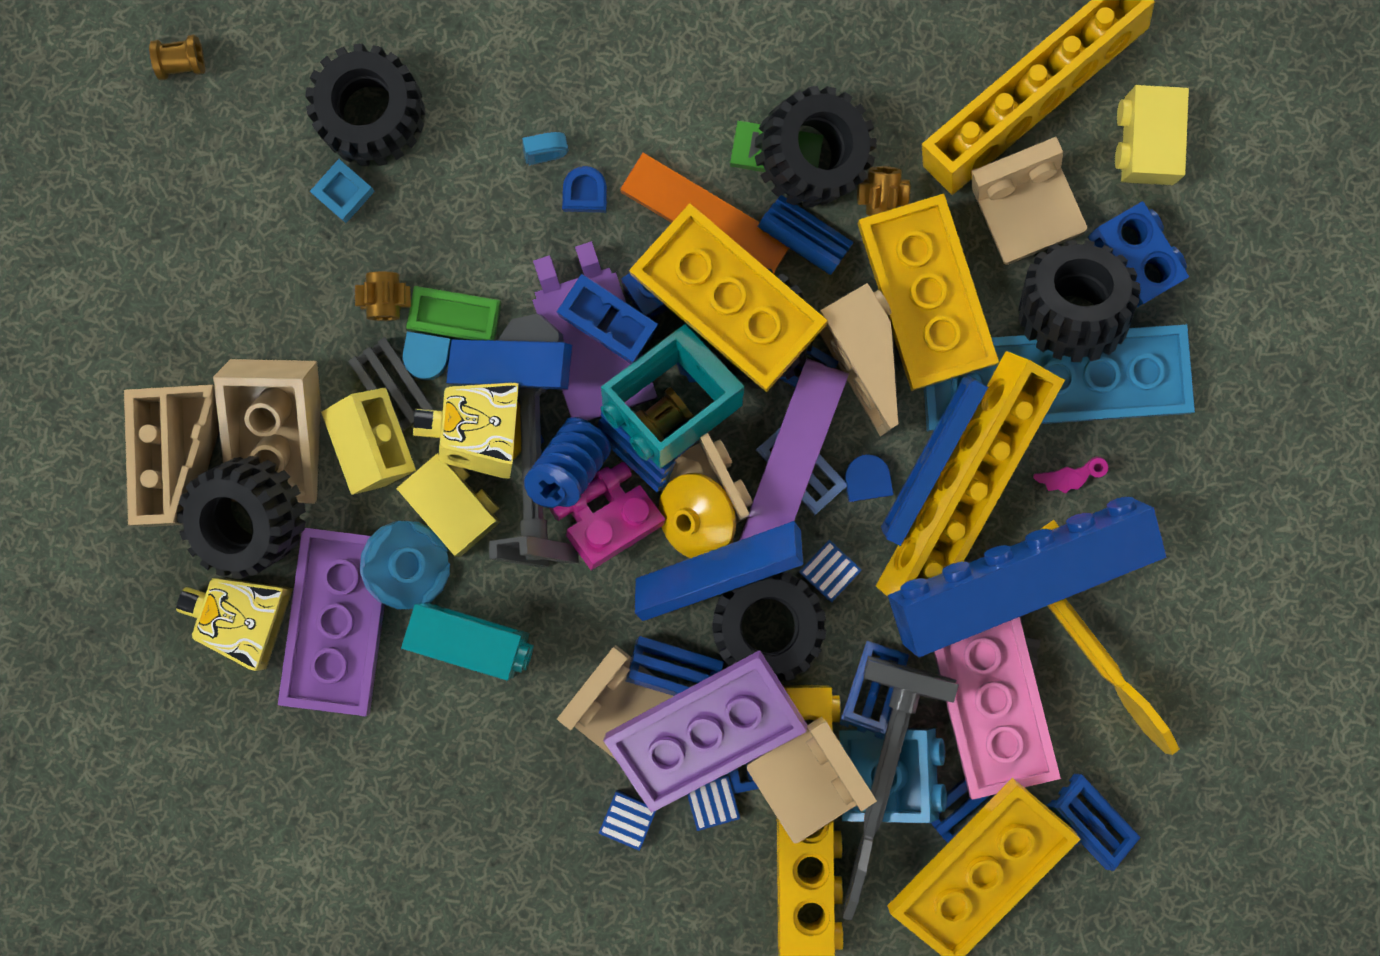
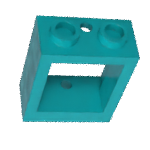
M684 324L601 386L602 406L600 409L606 420L614 428L617 429L621 426L631 437L629 439L631 446L643 460L647 461L650 458L661 469L698 441L701 436L707 434L743 406L744 385ZM679 362L709 394L714 402L660 442L625 402Z
M431 603L414 604L401 649L508 681L517 676L518 672L522 673L523 670H527L534 645L527 643L530 633Z

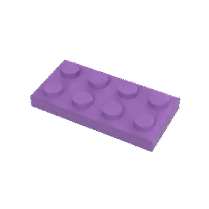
M305 528L302 531L278 705L359 716L370 715L385 604L378 602L369 593L360 574L361 554L367 540L371 536Z
M759 650L610 730L605 734L603 741L652 813L807 732V723Z

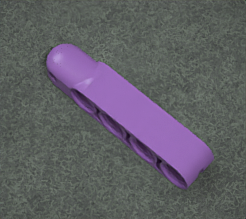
M808 358L806 359L739 541L795 520L849 373L833 367H827Z

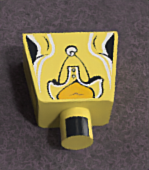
M519 383L447 387L444 391L443 411L415 409L413 436L440 438L439 461L442 463L510 479Z
M212 578L206 593L185 587L178 598L176 611L197 618L192 633V638L195 641L250 670L259 671L267 668L293 589L227 578Z

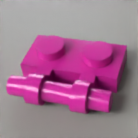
M624 462L611 469L604 467L596 472L595 479L589 483V486L581 494V498L575 505L549 508L557 521L569 514L574 517L577 523L567 529L566 537L591 571L662 527L666 520L640 485L627 493L620 487V483L632 476L629 467ZM604 494L610 503L592 513L587 503Z

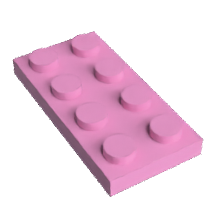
M1020 617L934 651L939 675L956 679V683L959 684L954 703L946 701L970 798L973 800L995 795L1012 777L1024 788L1061 779Z

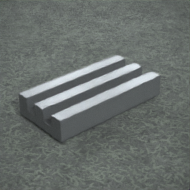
M383 337L377 341L378 344L372 348L368 347L363 351V354L353 357L348 362L367 391L378 389L363 366L367 362L371 363L406 416V419L402 422L398 419L403 433L414 425L415 412L378 358L379 354L385 352L421 409L434 410V408L410 372H408L388 339Z

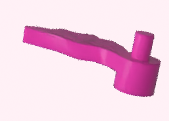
M1095 456L1077 469L1066 466L1056 471L1035 473L1033 478L1038 483L1045 484L1048 491L1058 489L1066 494L1070 489L1078 490L1086 482L1090 474L1094 477L1106 475L1108 464L1104 458Z

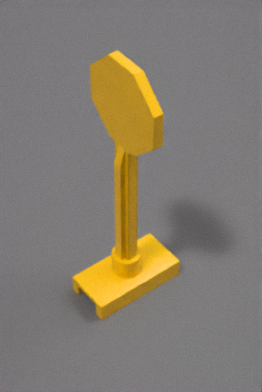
M1052 520L1041 529L1052 530L1059 526L1055 520ZM1065 598L1048 605L1049 609L1100 675L1115 687L1124 707L1142 731L1165 754L1173 755L1180 750L1169 727L1151 704L1124 680L1117 663Z

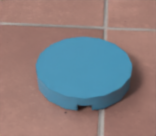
M395 521L380 527L367 540L361 554L360 574L366 589L378 602L395 609H413L414 604L431 603L443 591L450 575L448 550L446 545L430 527L416 521Z

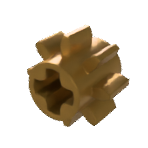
M888 166L871 167L868 170V179L866 178L862 183L858 184L857 204L866 205V214L869 216L910 204V180H901L902 170Z
M378 271L366 273L364 285H355V306L360 307L361 310H366V318L368 320L400 319L401 308L411 307L410 286H406V283H399V274L395 272Z

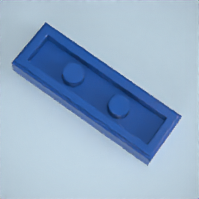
M451 340L446 383L462 386L519 383L518 388L568 390L573 345L565 342Z

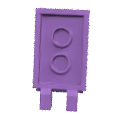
M592 241L576 246L575 249L584 276L626 303L616 272L611 273L610 268L601 270ZM550 255L533 260L543 289L534 292L536 299L532 301L536 313L544 316L563 334L565 343L573 345L568 390L562 389L571 418L578 417L587 421L600 418V407L602 406L601 386L631 364L560 318L556 311L578 278L560 284ZM653 382L627 400L625 404L630 408L657 399Z

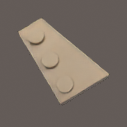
M214 385L124 390L128 525L144 527L183 525V523L177 522V512L184 509L178 504L180 497L188 492L186 486L191 480L198 478V475L208 471L219 433Z

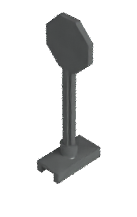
M532 314L512 319L497 341L564 342L563 334L544 316ZM518 388V397H520L524 520L520 521V537L489 541V558L491 560L540 568L549 567V560L569 564L579 563L578 552L572 544L548 540L547 520L543 517V506L533 502L524 486L525 476L541 455L540 395L545 393L547 389Z
M869 655L863 672L864 678L893 688L889 707L893 709L871 787V792L877 802L865 810L864 832L857 849L845 897L843 919L852 921L859 902L867 872L873 837L883 820L911 713H916L920 696L954 703L959 686L956 683V679Z

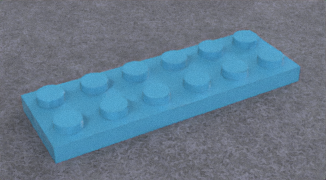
M1187 324L1129 328L1123 343L1118 344L1116 350L1110 355L1102 352L1100 359L1090 361L1088 357H1083L1081 363L1071 362V357L1063 356L1062 360L1053 358L1052 351L1046 350L1043 353L1036 348L1037 340L1029 341L1025 335L992 337L999 362L1004 353L1008 351L1031 360L1065 380L1041 424L1183 415L1195 412ZM998 364L966 375L979 380L987 386ZM966 375L924 387L927 432L934 431L962 378Z

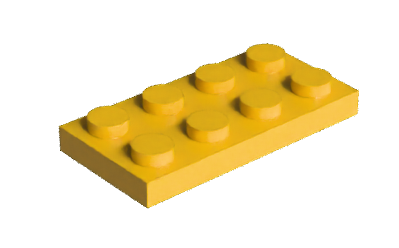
M943 193L859 219L857 224L878 289L886 298L892 311L888 318L891 321L892 333L911 391L997 365L999 360L945 194Z
M690 203L629 270L631 276L766 392L824 329L828 322L827 319Z
M1012 777L887 907L894 918L941 956H966L1081 839L1069 825Z

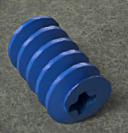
M578 417L567 418L525 476L524 486L528 496L534 503L547 508L575 505L581 498V494L584 493L589 483L596 476V472L599 471L603 462L611 453V445L608 438L600 429L585 419Z

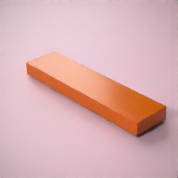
M642 153L620 189L622 194L671 223L689 203L692 204L764 267L772 269L773 274L790 249L757 227L760 223L759 221L645 153Z

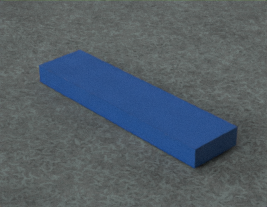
M969 375L962 378L881 525V530L887 540L899 546L904 541L988 389L979 380Z
M795 521L636 578L635 614L642 621L803 565L801 529Z

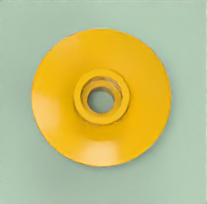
M686 473L674 478L666 485L659 500V511L666 519L662 530L667 540L678 552L688 558H693L732 543L736 531L734 507L728 494L716 481L703 474Z

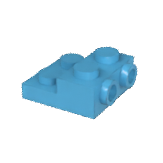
M907 728L882 822L932 823L939 819V812L946 810V787L944 784H938L937 766H943L945 761V744L942 738H936V728ZM840 730V744L871 791L885 735L883 739L874 737L875 733L867 730L866 733L857 730ZM856 805L842 814V821L864 822L865 810L860 811Z

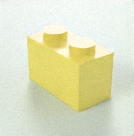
M1135 85L1125 96V99L1120 100L1117 110L1118 126H1124L1123 142H1119L1116 148L1115 167L1116 169H1122L1121 182L1174 185L1185 176L1189 88Z
M386 387L350 394L321 412L351 495L385 487L416 471Z
M437 453L396 489L452 554L461 557L500 523L494 515L499 510V507L483 489L478 493L471 489L465 482L471 476L465 468L440 462L439 454Z

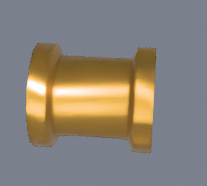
M189 35L186 41L162 44L159 40L150 41V59L154 73L159 80L168 79L169 74L190 71L197 75L205 73L203 49L197 36Z
M671 387L667 388L664 391L665 396L645 412L639 410L635 413L660 442L664 440L666 433L683 420L689 421L693 418L692 413Z

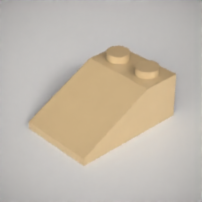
M866 283L820 310L819 313L828 322L819 334L833 358L839 361L838 366L841 371L849 373L847 381L881 437L898 425L891 321L888 318L892 311L884 295L879 290L873 292L869 284Z
M230 359L213 376L223 463L233 458L242 457L245 459L249 456L259 457L260 463L269 460L276 464L275 471L279 473L285 470L291 476L288 479L291 487L298 486L301 494L296 496L298 502L315 504L317 501L321 413L317 361Z

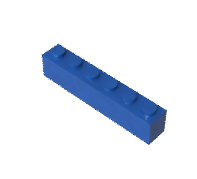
M1121 497L1110 501L1107 504V508L1093 514L1081 513L1071 516L1066 520L1065 525L1055 529L1033 531L1026 535L1025 541L1015 545L993 547L984 553V557L972 562L950 564L942 570V574L927 580L923 578L910 580L901 585V590L889 594L888 599L902 644L919 658L1166 558V553L1154 507L1132 497Z

